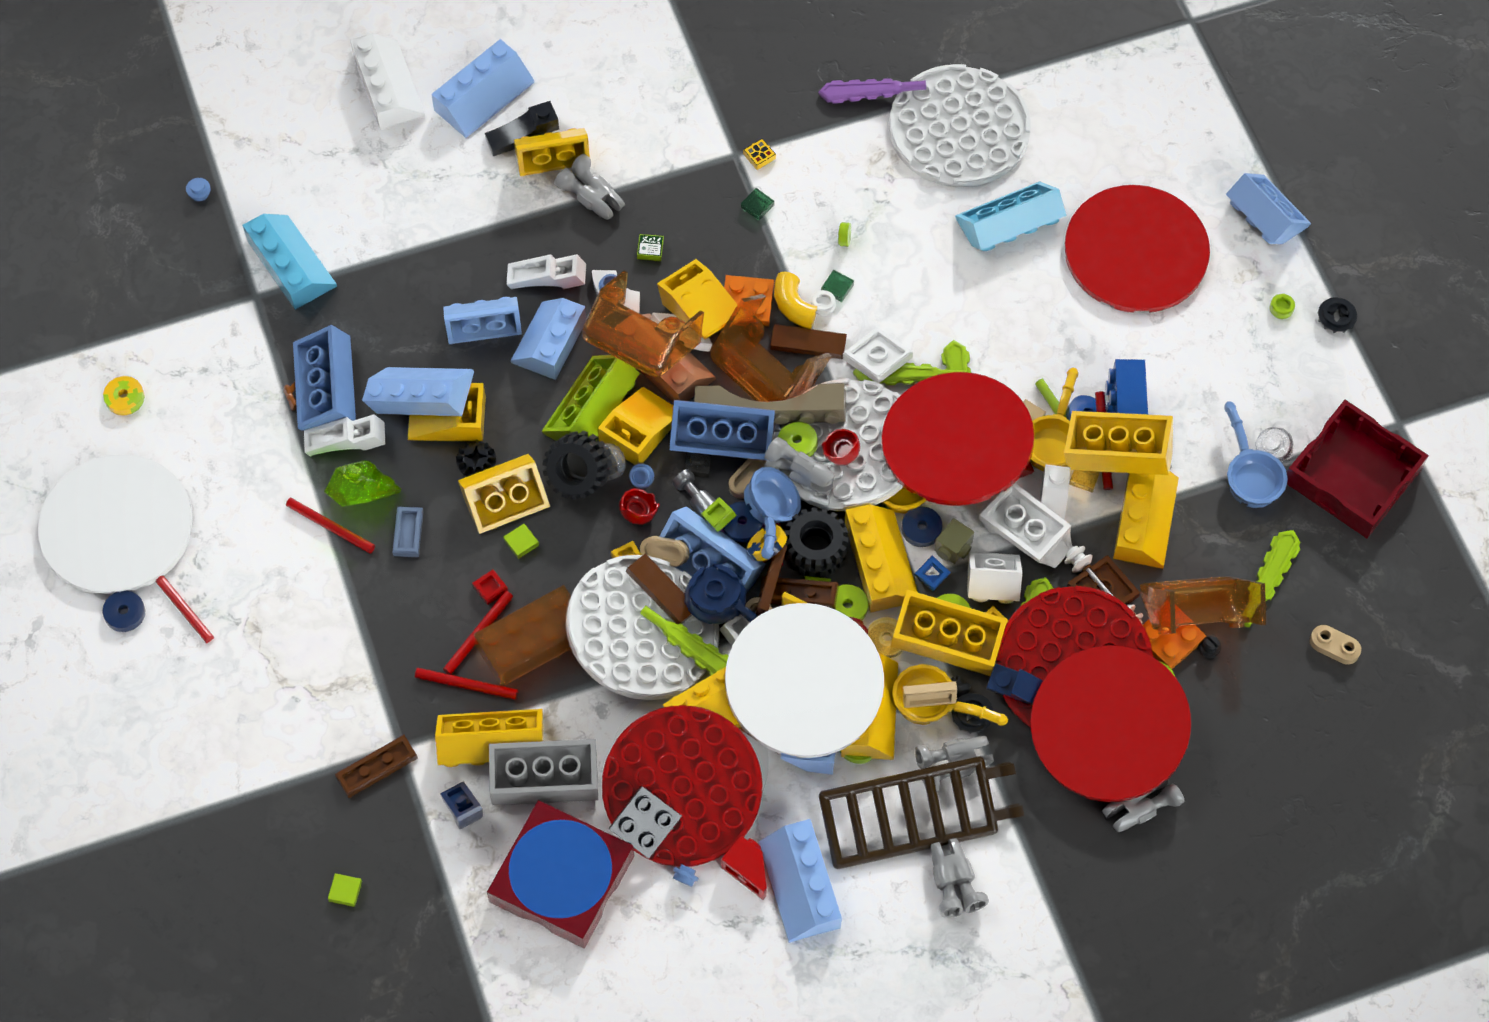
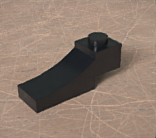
M551 101L528 107V111L515 120L485 132V139L494 157L515 150V139L525 136L544 135L545 133L559 130V120Z

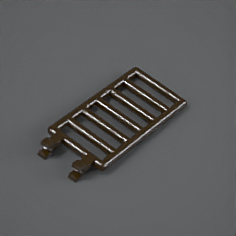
M978 756L821 791L819 793V801L833 867L835 869H842L930 849L931 844L939 842L941 846L949 845L948 840L953 838L963 842L996 834L998 832L997 821L1025 816L1023 805H1019V803L994 809L988 779L1016 774L1014 763L1005 762L986 767L984 758ZM973 768L976 769L987 823L986 826L971 828L960 771ZM950 774L961 831L950 834L945 833L934 777ZM924 779L935 837L920 840L908 783ZM898 785L910 843L894 846L882 788ZM872 791L883 849L868 852L856 794ZM846 797L858 854L842 858L830 800Z

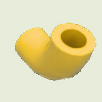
M790 272L778 273L775 280L774 298L779 311L789 321L801 327L812 329L818 306L804 302L798 294L800 279L798 276Z

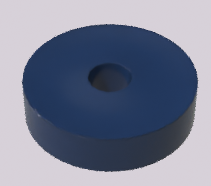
M745 502L733 503L729 507L737 516L722 528L723 532L735 542H749L762 529L763 523L752 516L750 513L752 508L749 503L747 505ZM745 520L747 523L741 525L738 523V521Z
M920 506L909 510L902 520L901 530L903 537L908 543L916 547L931 546L935 544L936 539L942 533V519L935 510L929 507ZM918 525H925L926 528L920 529L918 528Z
M121 591L112 594L107 598L102 609L107 625L118 632H128L137 628L144 620L146 612L140 596L131 591ZM122 609H128L127 613L120 614Z

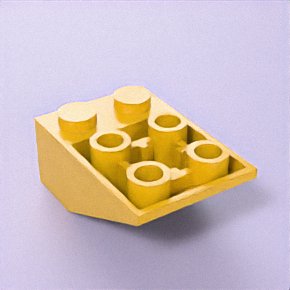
M697 259L657 283L662 305L704 339H707L744 315L742 309L714 274Z
M471 383L462 416L409 415L408 440L483 441L486 402L484 383Z
M642 387L613 409L598 427L599 442L603 441L606 447L634 465L644 463L671 430L673 405L645 387Z

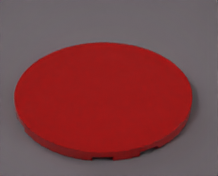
M1143 185L1112 187L1087 199L1072 216L1064 243L1066 262L1078 285L1098 302L1102 301L1114 306V309L1132 313L1134 311H1149V313L1162 311L1187 299L1202 281L1210 258L1209 238L1197 214L1178 197L1161 189Z
M951 372L935 375L916 383L895 401L884 421L882 447L888 468L897 478V481L909 492L937 504L950 506L971 505L989 500L991 496L1001 491H1006L1020 478L1019 476L1025 467L1028 466L1032 457L1034 428L1026 405L1005 384L977 373Z
M1057 587L1039 593V595L1021 605L1014 612L1005 626L996 664L1016 671L1022 669L1044 681L1047 675L1063 660L1089 648L1123 646L1139 650L1152 657L1153 653L1146 629L1136 614L1118 598L1091 587ZM1003 695L1012 712L1025 725L1031 728L1033 705Z
M1099 646L1071 655L1059 663L1047 675L1039 687L1033 702L1031 733L1040 761L1058 783L1066 789L1088 799L1119 802L1150 793L1164 781H1167L1176 771L1189 745L1191 713L1182 686L1172 672L1161 662L1133 648Z
M686 705L668 706L641 716L632 722L616 739L603 769L602 798L608 819L612 824L641 786L646 787L656 797L682 815V817L650 858H647L635 848L634 851L662 865L681 867L682 864L685 866H696L725 855L741 835L745 837L757 817L761 804L762 773L757 755L751 743L731 721L720 714L701 707Z

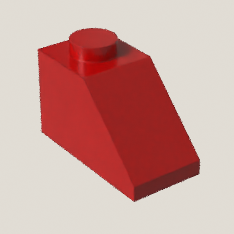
M741 835L722 857L721 868L764 900L767 894V885L761 846L753 839L749 838L747 840Z

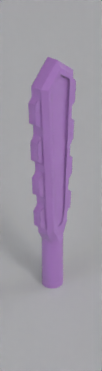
M890 78L883 79L882 81L867 79L865 82L860 80H850L849 82L836 80L826 83L818 93L827 103L837 104L843 103L845 100H850L851 102L860 101L862 98L871 100L876 99L878 96L888 98L904 91L927 89L926 80L900 82L897 80L893 81Z

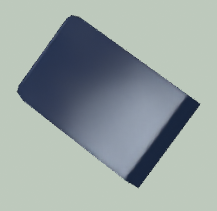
M995 663L986 688L987 690L1033 705L1043 680L1022 669L1016 671Z
M464 781L440 793L443 802L452 813L459 829L483 817V809Z

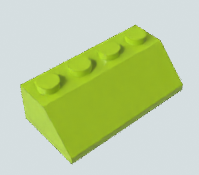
M622 354L592 356L541 432L556 441L566 434L569 435L575 431H578V434L585 431L588 432V437L592 434L598 437V427L611 411L623 402V398L634 387L635 380L640 373Z

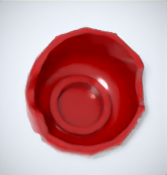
M836 429L828 434L825 441L822 442L823 455L829 462L837 466L848 465L859 455L860 441L855 432L848 429Z
M635 488L626 491L619 502L622 516L628 522L638 525L650 522L657 514L660 505L656 503L653 493H647L642 489Z

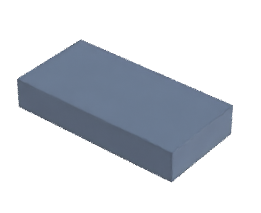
M397 507L393 556L419 557L423 508Z

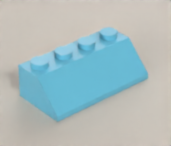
M1040 181L955 215L971 246L981 251L992 250L996 244L1001 242L1014 241L1017 239L1016 236L1020 234L1034 233L1038 230V227L1056 224L1060 218L1067 216L1060 190Z
M262 214L242 225L247 242L294 309L337 287L336 282L288 215Z

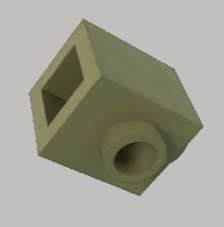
M953 518L936 539L934 551H936L941 559L949 560L956 564L960 557L964 559L969 554L972 548L970 545L973 543L974 531Z

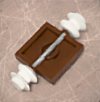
M1074 546L1066 553L1065 564L1072 563L1074 565L1072 568L1073 573L1082 572L1069 581L1067 587L1085 586L1099 589L1118 598L1134 612L1136 606L1128 604L1137 599L1140 592L1108 555L1091 566L1093 556L1091 554L1085 556L1083 553L1085 550L1084 546L1079 548ZM1137 614V618L1140 620L1141 623H1143L1141 620L1143 614Z

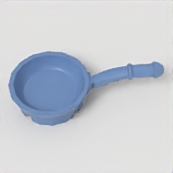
M1228 401L1224 405V410L1230 419L1231 427L1234 429L1240 449V454L1229 464L1227 472L1230 492L1238 502H1244L1248 504V507H1265L1278 499L1285 491L1288 481L1286 469L1281 461L1272 454L1249 449L1242 425L1243 421L1238 415L1236 405Z
M762 467L754 472L749 484H747L744 490V501L746 505L750 504L752 516L765 524L766 534L764 535L765 541L761 554L763 558L770 559L774 554V543L777 540L775 524L792 520L795 514L798 515L801 509V499L794 483L782 471L772 467Z

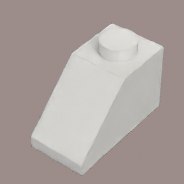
M1045 464L1040 502L1064 520L1071 467Z

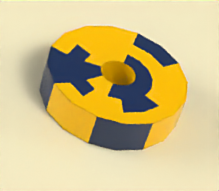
M775 525L777 540L774 543L773 556L784 547L787 541L786 533L778 525ZM766 528L758 531L751 538L747 546L748 553L756 561L767 560L761 554Z

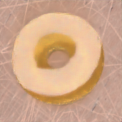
M883 617L871 623L868 628V636L879 653L892 659L904 651L890 647L898 620ZM888 635L891 637V640L885 641L882 637Z

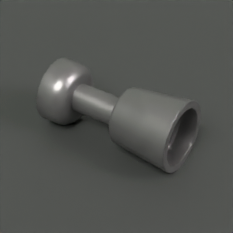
M683 470L673 479L672 484L676 489L686 490L692 497L690 501L692 507L704 519L701 513L716 500L707 491L698 490L693 484L695 478L691 470Z

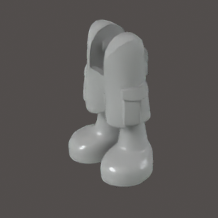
M581 154L574 161L571 171L568 168L563 169L557 175L554 183L561 190H569L575 193L579 203L587 209L593 210L599 217L609 220L613 217V212L604 201L617 211H620L625 206V203L603 177H594L591 174V159L586 154ZM576 179L582 181L586 185L582 186Z
M776 437L771 442L765 453L767 462L764 467H772L777 470L786 469L791 472L789 478L804 487H809L820 494H830L833 487L834 473L828 466L816 462L801 451H796L779 437Z
M979 736L965 740L956 739L944 742L940 750H929L926 745H919L915 747L916 762L918 767L923 769L944 760L950 763L976 757L974 749L988 745L989 742L987 736ZM993 754L981 756L984 758L986 766L994 762ZM976 769L960 771L961 779L970 776ZM950 774L934 777L937 792L940 789V782L949 777Z
M1168 779L1153 789V791L1141 797L1126 801L1110 802L1102 812L1106 818H1110L1125 808L1128 814L1113 824V828L1117 832H1122L1157 815L1156 809L1167 805L1178 807L1185 800L1182 792L1174 783L1168 785ZM1165 787L1162 790V792L1154 798H1146V796H1148L1149 794Z
M957 838L948 840L951 855L944 856L939 842L931 844L930 848L934 865L933 875L937 888L944 892V901L939 905L942 917H956L963 913L962 903L956 895L954 885L960 887L966 913L978 911L989 903L988 896L985 893L974 891L971 882L974 880L975 875L971 863L965 857Z

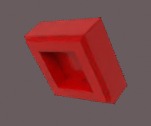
M494 569L472 583L473 588L487 605L501 597L505 591H508V587Z

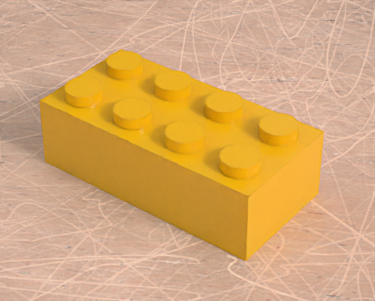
M907 590L890 647L991 676L1007 619Z

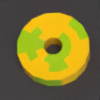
M121 376L111 380L103 392L106 406L117 415H129L136 412L142 406L145 398L142 385L138 380L129 376ZM123 394H128V395H127L126 397H124V398H121V397H120V396L123 395Z

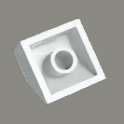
M969 552L968 598L978 602H985L988 599L998 600L1006 604L1020 601L1022 582L1020 555Z

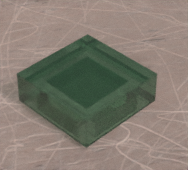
M755 188L741 202V208L757 220H760L774 206L775 201L758 188Z
M833 270L822 285L821 290L831 292L836 300L843 302L854 286L855 280Z

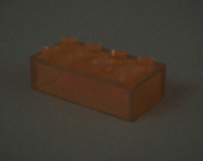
M565 585L473 634L476 648L500 686L507 685L571 649L566 632V612L571 595Z

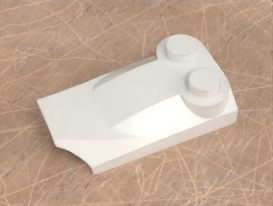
M1015 483L1006 491H1002L979 515V520L984 523L988 532L1001 535L1038 563L1056 568L1066 557V553L1073 547L1070 536L1071 525Z

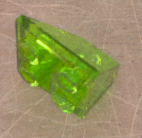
M362 460L337 467L324 492L344 507L398 494L401 488L395 484L391 477L384 475L376 469L372 462Z

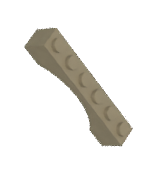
M844 383L818 384L810 391L797 397L774 402L744 399L728 392L721 386H695L694 402L775 410L774 423L780 425L793 422L807 424L814 422H826L829 424L846 422V390Z

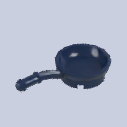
M713 564V567L708 568L704 566L695 572L689 580L685 589V604L689 612L699 621L708 624H723L733 620L740 614L749 622L758 617L749 608L745 607L746 589L741 579L729 567L720 564Z

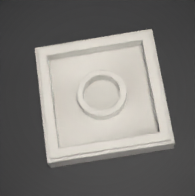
M878 327L843 353V359L877 383L883 381L913 358V352Z

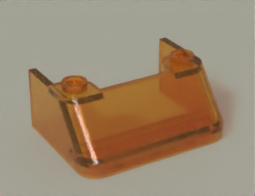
M622 271L600 289L583 325L582 337L588 343L650 376H661L701 343L704 312L700 310L687 322L677 317H667L656 323L623 305L626 298L628 272Z
M759 294L742 298L711 348L713 362L755 401H783L803 394L815 384L832 356L827 353L809 358L803 365L797 366L791 373L759 343L764 336V326L755 314L766 296Z
M1211 577L1140 584L1142 601L1152 628L1158 630V634L1176 633V629L1181 625L1214 622L1229 623L1230 628L1244 627V623L1249 622L1266 625L1265 583L1237 577Z

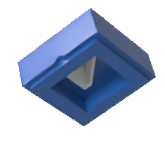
M932 555L914 575L933 592L951 572Z

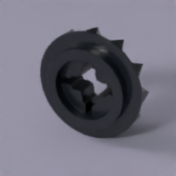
M1333 297L1325 300L1317 312L1319 316L1318 322L1324 325V329L1328 328L1333 333L1337 331L1345 333L1348 329H1352L1357 321L1355 307L1343 298ZM1337 309L1339 310L1340 317L1338 322L1334 320L1335 317L1333 316Z
M478 440L472 443L466 442L465 446L459 448L456 464L461 473L471 476L494 467L496 464V454L487 442L482 443ZM478 452L480 459H478L476 466H474L472 457Z
M967 693L956 699V702L974 704L980 707L985 706L993 711L989 700L977 693ZM954 710L951 711L953 722L956 723L960 730L968 731L970 734L973 732L981 733L991 724V721L983 718L972 717L967 720L968 714L955 712Z

